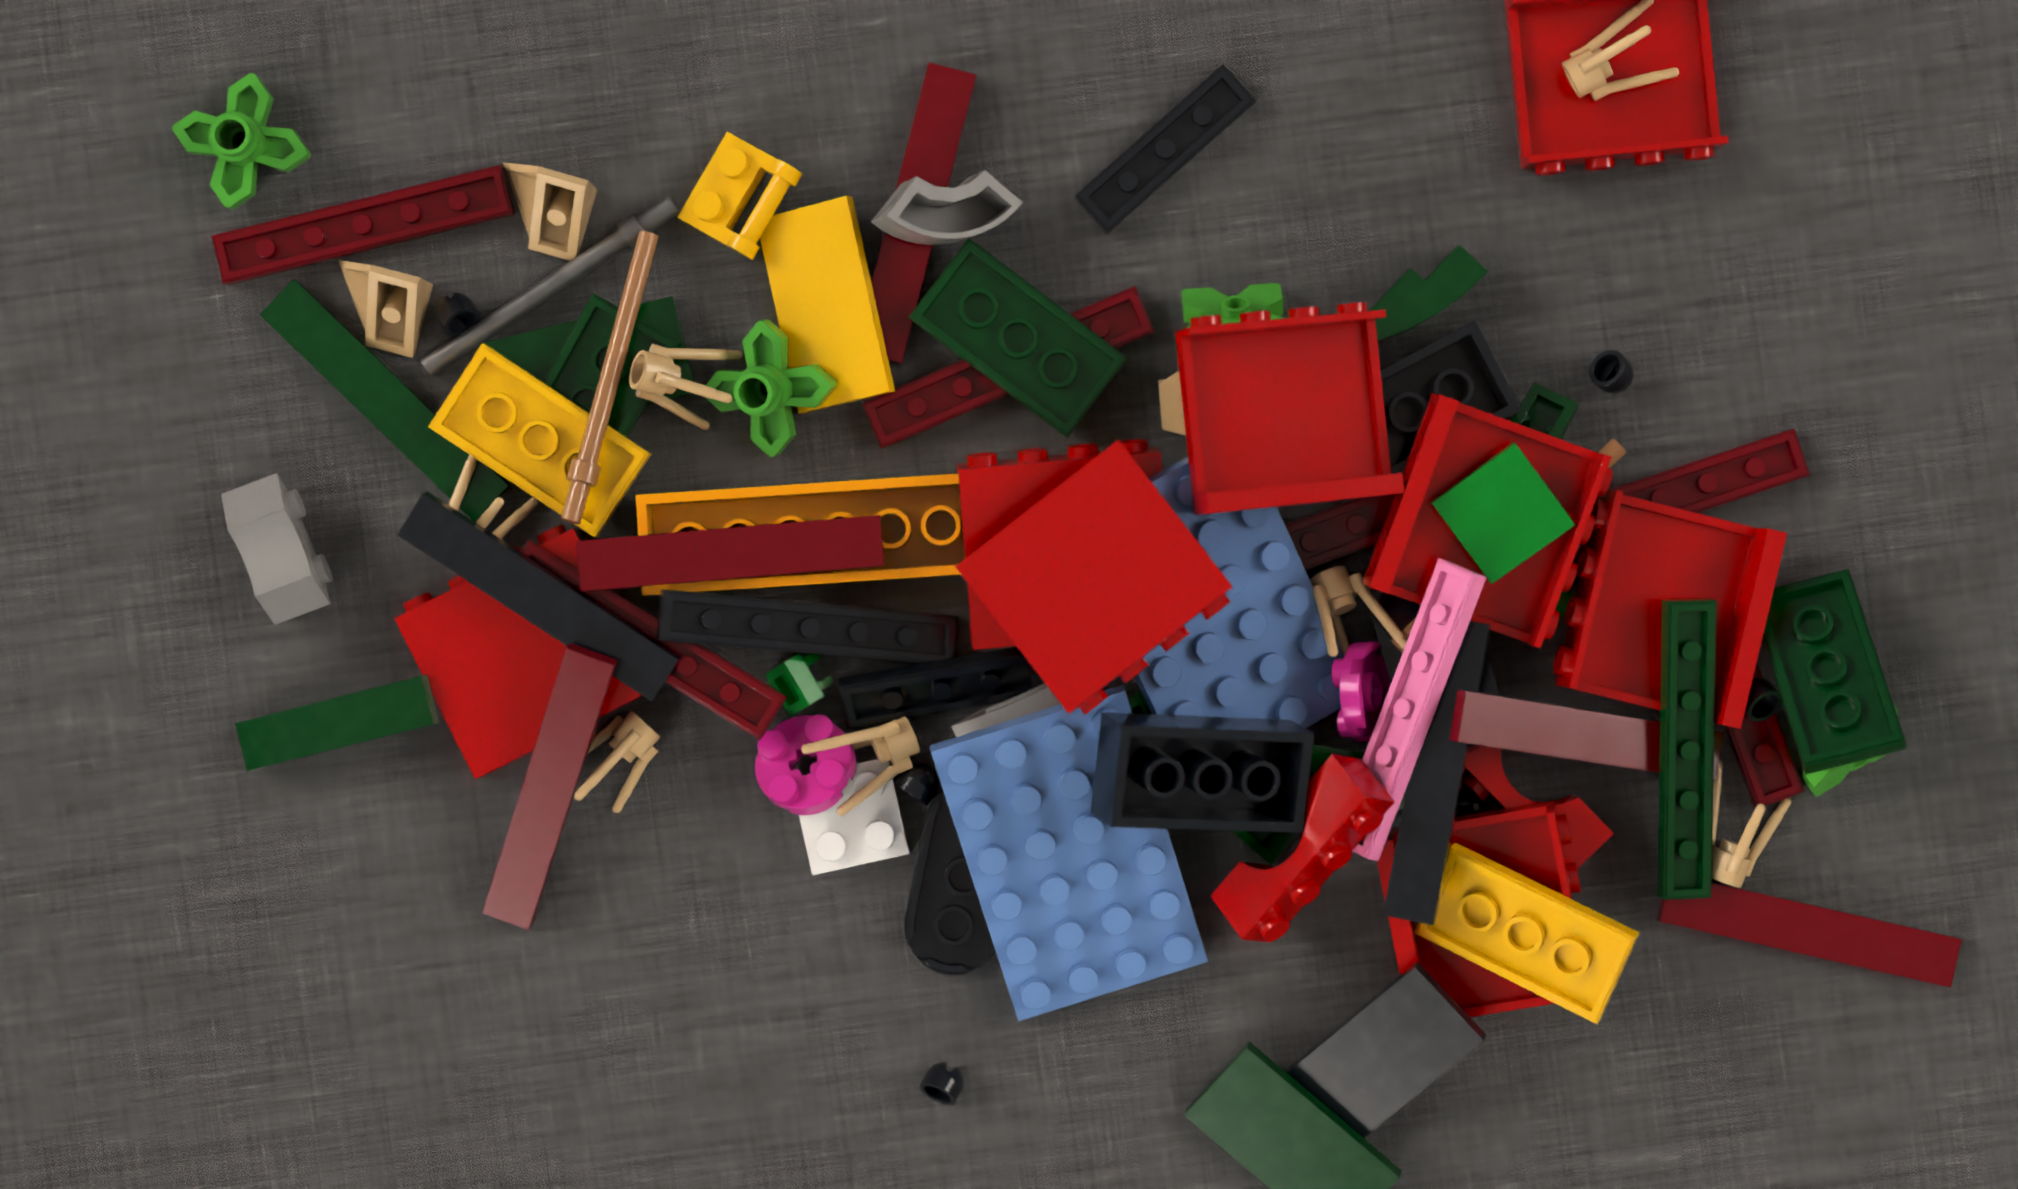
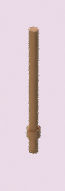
M639 231L578 458L571 460L566 478L571 483L561 520L581 524L590 487H596L601 470V466L597 465L659 238L658 235L651 232Z

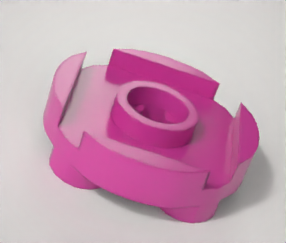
M1376 641L1352 643L1346 650L1344 658H1336L1332 665V681L1335 688L1340 689L1341 708L1337 716L1338 731L1342 737H1352L1356 742H1369L1391 685L1383 655H1377L1376 650L1381 645Z
M821 714L792 717L778 724L773 730L766 731L763 738L758 740V754L755 760V774L763 793L776 806L788 809L790 813L797 815L817 814L837 804L844 796L842 790L847 786L849 778L853 780L856 772V755L852 744L810 754H804L801 748L805 744L844 735L845 733L831 719ZM802 756L817 757V762L810 765L811 773L803 775L799 769H794L795 764Z

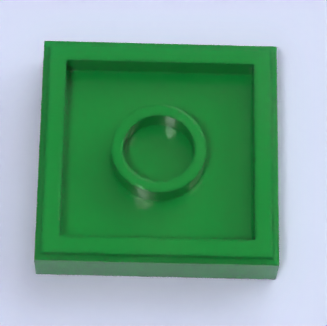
M1515 441L1431 501L1491 584L1575 526L1574 521Z

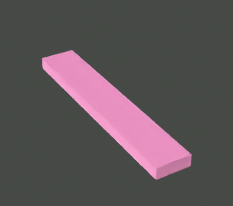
M1438 558L1362 759L1395 801L1383 815V821L1380 826L1373 832L1365 835L1352 850L1369 860L1379 861L1486 580L1485 576L1444 559Z

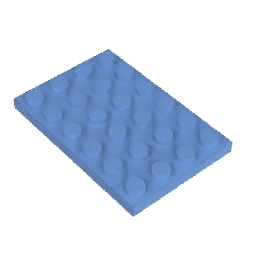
M1188 457L1149 477L1148 479L1233 586L1225 594L1231 602L1207 621L1200 613L1185 625L1190 634L1167 652L1159 645L1144 657L1149 666L1135 676V679L1151 714L1292 720L1307 728L1341 708L1340 689L1335 688L1333 684L1332 665L1336 658H1344L1337 639V656L1331 657L1328 654L1317 603L1313 595V586L1278 508L1271 507L1194 515Z
M1123 685L1104 690L1109 697L1086 715L1079 708L1073 713L1068 714L1062 704L929 745L1018 1021L1208 962L1168 829L1110 827L1091 813L1102 712L1132 713Z

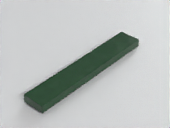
M293 279L259 315L451 499L469 454L430 429L428 426L436 414L298 280ZM480 461L476 463V468L459 507L474 522H477L497 497H501L511 487L497 472Z
M1711 598L1662 599L1657 896L1663 900L1711 898L1717 600Z

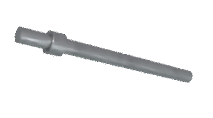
M668 196L638 217H635L634 214L630 215L617 224V231L421 359L424 368L431 376H434L478 347L479 344L484 343L630 246L632 249H635L639 231L652 232L680 212Z

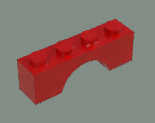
M1480 746L1467 753L1464 771L1468 775L1462 781L1482 802L1490 797L1501 809L1542 803L1525 798L1510 784L1503 770L1501 748ZM1568 795L1554 800L1557 815H1567L1572 844L1563 845L1566 864L1576 862L1578 869L1614 833L1579 797Z
M1331 754L1308 782L1305 828L1301 841L1293 854L1286 861L1275 867L1267 864L1240 861L1210 897L1241 940L1272 943L1288 931L1290 921L1303 906L1317 898L1321 891L1320 887L1331 874L1350 860L1352 850L1365 835L1373 832L1380 826L1383 821V815L1395 801L1362 759Z

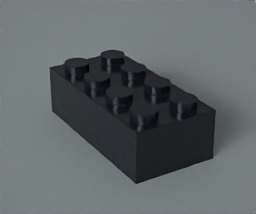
M1475 320L1381 370L1391 474L1403 472L1432 393L1460 401L1459 403L1503 419L1522 410ZM1352 499L1338 500L1335 502L1337 505H1341Z
M1102 712L1091 813L1110 827L1303 833L1314 733L1292 720Z

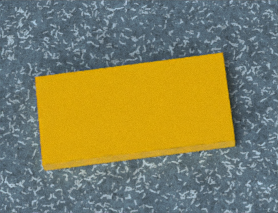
M843 196L773 215L762 233L760 241L779 327L788 336V369L819 364L837 381V387L821 406L816 408L797 407L798 414H805L895 392L853 196Z
M482 343L428 427L562 516L571 483L566 478L571 460L578 458L590 413L487 344ZM607 425L597 465L601 466L596 487H590L581 524H575L593 537L599 536L652 455L609 425Z
M1455 842L1449 848L1435 925L1418 923L1414 933L1598 1024L1640 932Z

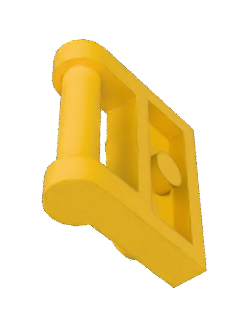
M726 132L677 218L746 258L753 260L760 249L756 244L790 185L796 187L803 174L789 164ZM767 172L773 175L740 233L733 232L732 229L764 174Z

